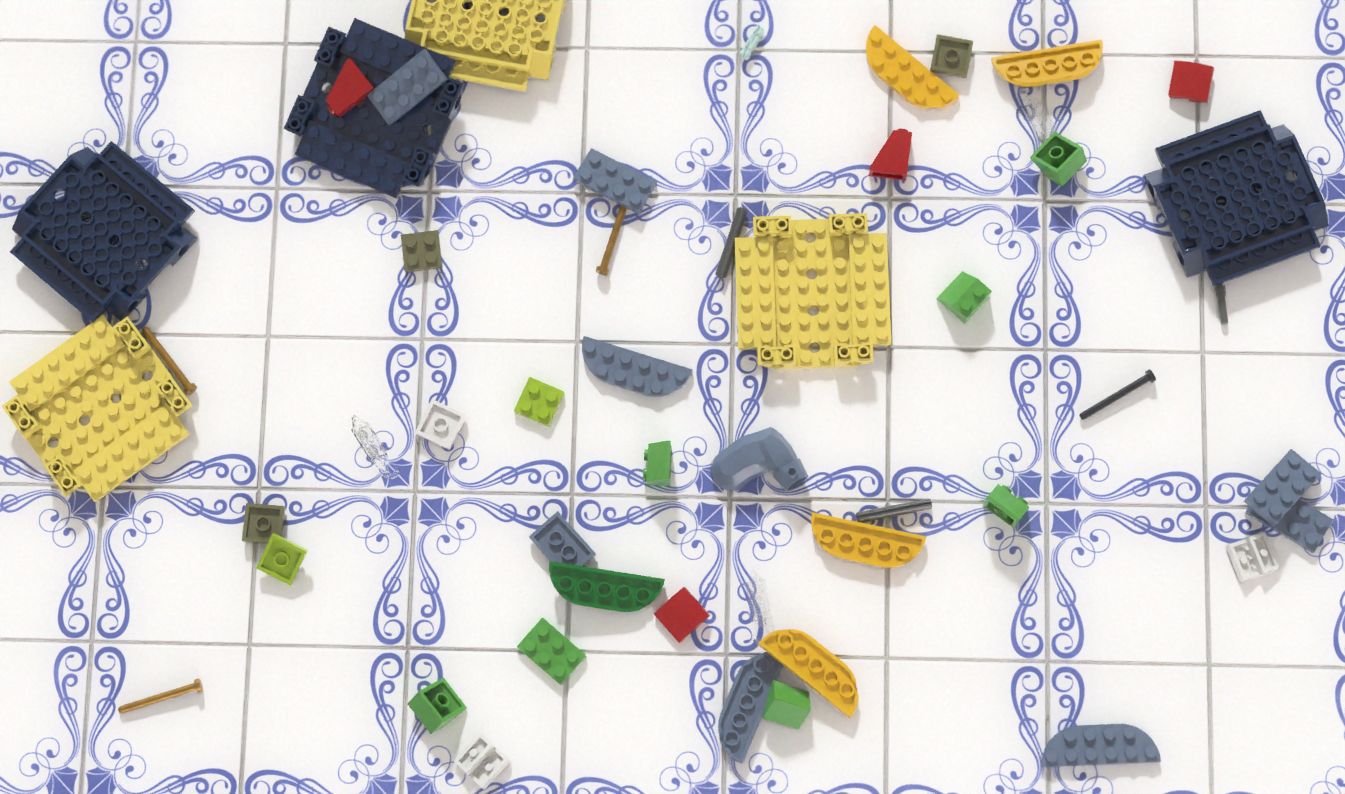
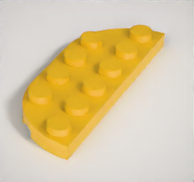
M876 25L873 26L866 41V59L871 70L906 101L923 109L943 108L959 98L960 95L880 28Z
M1101 39L991 57V63L1000 77L1009 83L1022 87L1071 81L1088 75L1097 67L1102 57L1103 42Z
M813 512L811 515L812 532L820 547L828 554L848 561L882 568L899 567L913 560L923 548L926 536Z
M783 629L769 633L757 643L758 646L848 718L852 717L857 707L859 696L855 676L844 662L813 637L800 630Z

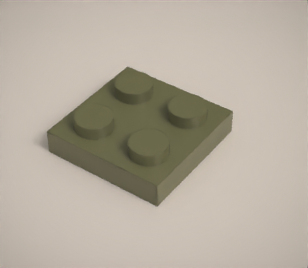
M937 34L930 71L967 78L974 41Z
M438 230L401 235L405 273L443 268Z
M246 503L241 541L268 544L273 533L282 537L286 507Z

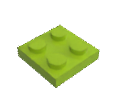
M529 377L516 404L514 413L549 427L565 392Z
M273 533L256 569L291 586L308 550Z

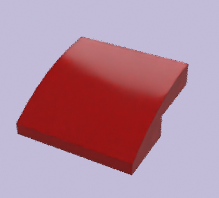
M1174 60L1168 92L1169 98L1208 103L1214 67L1195 62Z
M686 587L680 589L654 613L656 618L678 643L682 642L693 630L697 629L711 616Z

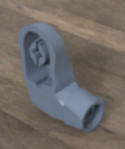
M773 427L740 437L718 453L711 462V475L714 482L720 488L728 491L740 490L752 479L760 477L768 471L774 474L773 477L785 491L798 486L809 476L801 459L797 458L792 446Z

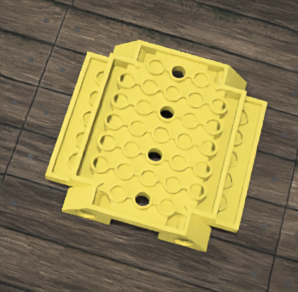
M412 0L404 39L456 60L457 63L450 76L452 79L526 92L529 76L549 80L556 49L555 39L561 12L564 11L566 0H436L434 3H428L427 0ZM466 2H471L473 7L466 10L463 8V5ZM506 8L509 10V14L506 16L499 14L501 9ZM538 15L546 17L542 23L537 22L535 19Z
M867 213L829 214V219L791 220V215L753 217V231L756 237L735 238L738 350L757 349L759 366L774 369L855 367L873 362V346L892 344L887 233H867ZM812 234L816 240L813 243H808L805 240L806 235ZM811 270L815 271L817 273V277L815 279H809L806 276L807 272ZM815 307L819 313L816 316H810L808 309ZM812 344H817L820 347V351L812 353L809 347Z
M104 315L10 380L9 383L18 395L2 405V408L19 432L28 440L45 464L44 467L63 494L67 497L83 485L95 503L189 436V432L178 416L193 406L127 316L112 327ZM148 371L152 372V379L145 381L143 379L144 374ZM115 394H121L122 396L121 401L118 403L112 402V397ZM89 416V424L86 426L81 425V419ZM52 439H58L59 441L56 448H50L49 446Z

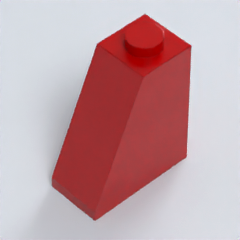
M350 58L346 60L326 99V102L329 104L327 109L333 116L337 114L340 118L375 89Z
M902 128L892 131L871 164L869 176L906 181L912 132Z

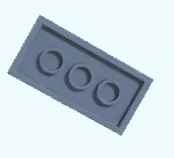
M423 49L367 94V96L387 124L392 125L448 79L428 51Z
M593 148L590 149L573 177L574 182L619 205L625 206L637 214H640L657 185V181Z
M1290 449L1243 502L1275 527L1322 473L1293 449Z
M1300 499L1275 527L1249 506L1245 511L1247 515L1311 553L1316 551L1334 520Z

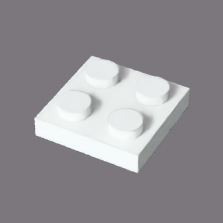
M432 399L415 434L450 450L467 416Z

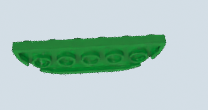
M549 561V575L556 591L567 601L580 606L618 612L638 611L651 604L658 597L665 581L662 578Z

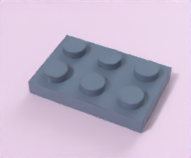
M558 511L529 536L530 540L552 562L584 566L596 556L592 548Z

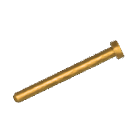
M623 205L619 207L601 264L595 270L600 275L608 276L609 273L607 267L627 210Z
M146 326L143 327V334L184 386L183 391L185 394L190 395L197 389L195 383H190L151 330Z
M198 678L192 684L122 705L118 708L119 713H126L192 691L199 693L203 691V685L200 678Z

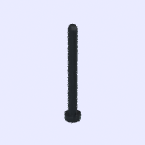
M1148 369L1145 371L1144 376L1081 412L1079 415L1080 419H1087L1149 381L1153 383L1156 381L1155 375Z

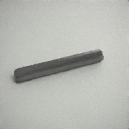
M738 207L715 273L719 278H726L735 251V238H739L747 215L745 208Z
M930 498L860 511L856 513L857 522L862 523L929 510L932 508V502Z

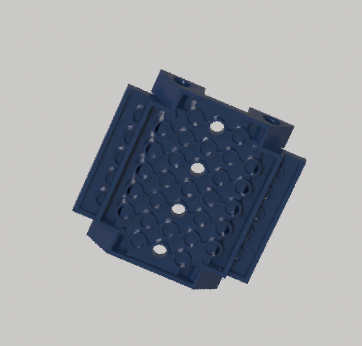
M354 18L347 36L346 33L328 26L314 58V61L317 63L303 96L298 95L283 129L300 137L302 136L294 155L397 199L404 182L420 187L430 174L458 111L464 83L450 78L457 61L357 18ZM423 49L428 51L448 79L392 125L387 124L368 96L365 98V104L362 107H353L341 118L337 114L333 116L327 109L329 104L326 102L330 92L324 93L322 90L323 85L326 83H330L333 87L346 60L349 58L353 60L371 85L376 88ZM426 126L432 127V133L429 136L423 134V129Z
M1261 110L1155 148L1154 151L1162 169L1144 174L1143 177L1157 210L1162 209L1174 237L1172 245L1186 278L1205 272L1206 269L1214 287L1321 247L1315 231L1329 226L1325 201L1295 134L1284 124L1271 128L1270 124L1267 125ZM1288 172L1295 173L1296 180H1289L1286 174ZM1251 186H1260L1261 192L1254 193L1251 190ZM1223 198L1226 201V205H1217L1216 199ZM1188 211L1191 217L1183 219L1180 212Z
M110 141L99 154L92 151L89 147L70 154L19 210L12 230L21 237V240L10 250V253L91 322L98 319L107 308L114 317L122 321L147 296L145 289L168 264L174 266L198 240L195 235L183 226L195 210L115 143ZM64 191V196L61 199H56V192ZM91 214L92 218L88 222H83V216ZM119 237L118 244L110 245L111 238ZM140 260L147 261L145 268H138L137 265Z

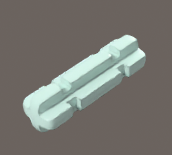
M760 26L754 28L753 34L750 35L744 45L745 47L740 52L741 58L745 60L750 58L751 52L754 51L764 34V28Z

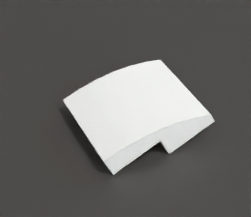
M1265 532L1226 546L1240 582L1280 568Z
M480 732L453 762L485 790L511 760Z

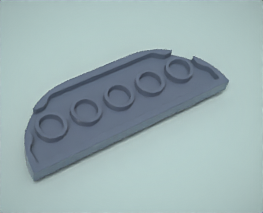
M583 337L582 354L589 371L602 382L650 397H662L682 388L693 372V369L590 337Z
M767 652L751 657L741 666L719 716L718 733L721 744L728 755L741 764L744 762L761 721L772 680L777 681L783 667L780 662Z
M1129 724L1077 725L1059 731L1050 739L1042 754L1041 768L1161 762V756L1152 738L1138 727Z

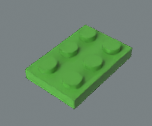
M543 617L516 646L560 685L564 683L586 657V654Z

